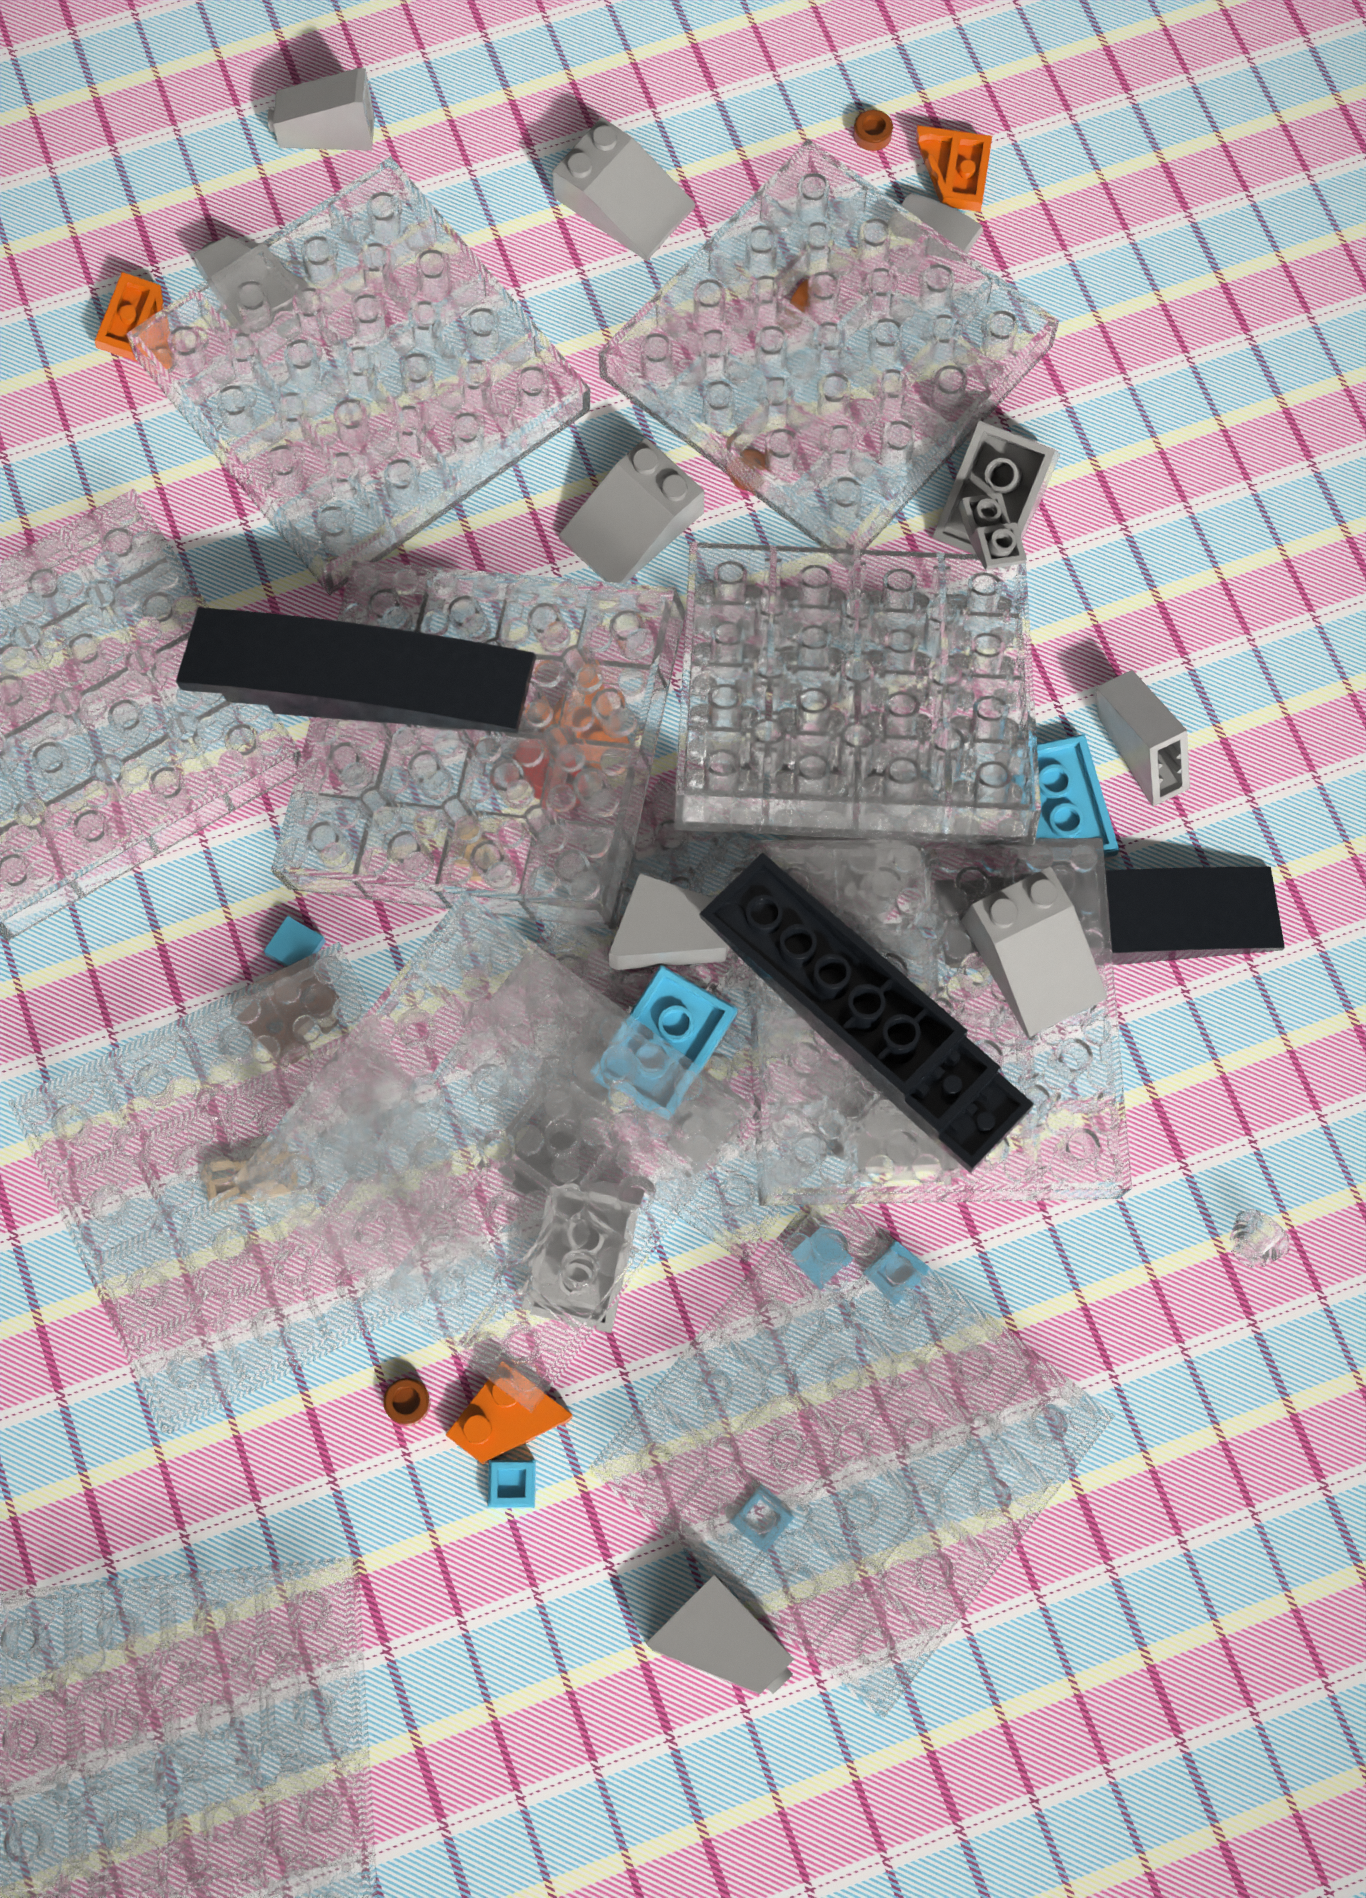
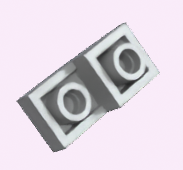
M912 193L908 194L890 219L893 232L925 238L928 241L930 251L960 258L966 257L983 233L982 225L962 212L936 200Z
M1002 492L962 498L958 505L972 547L984 569L1025 564L1027 558L1017 522L1010 523Z

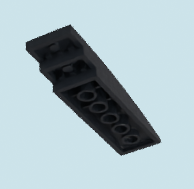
M198 607L175 682L182 691L220 693L227 702L267 705L273 714L518 733L536 655L534 652L380 626L282 614Z
M763 852L699 913V917L806 1023L970 1174L1033 1109L1034 1103L999 1073L1001 1066L966 1037L968 1030Z
M1189 867L1055 873L1075 908L1096 967L1283 951L1285 949L1271 867ZM1033 874L934 882L933 894L943 970L984 967L985 972L989 971L961 920L973 903Z

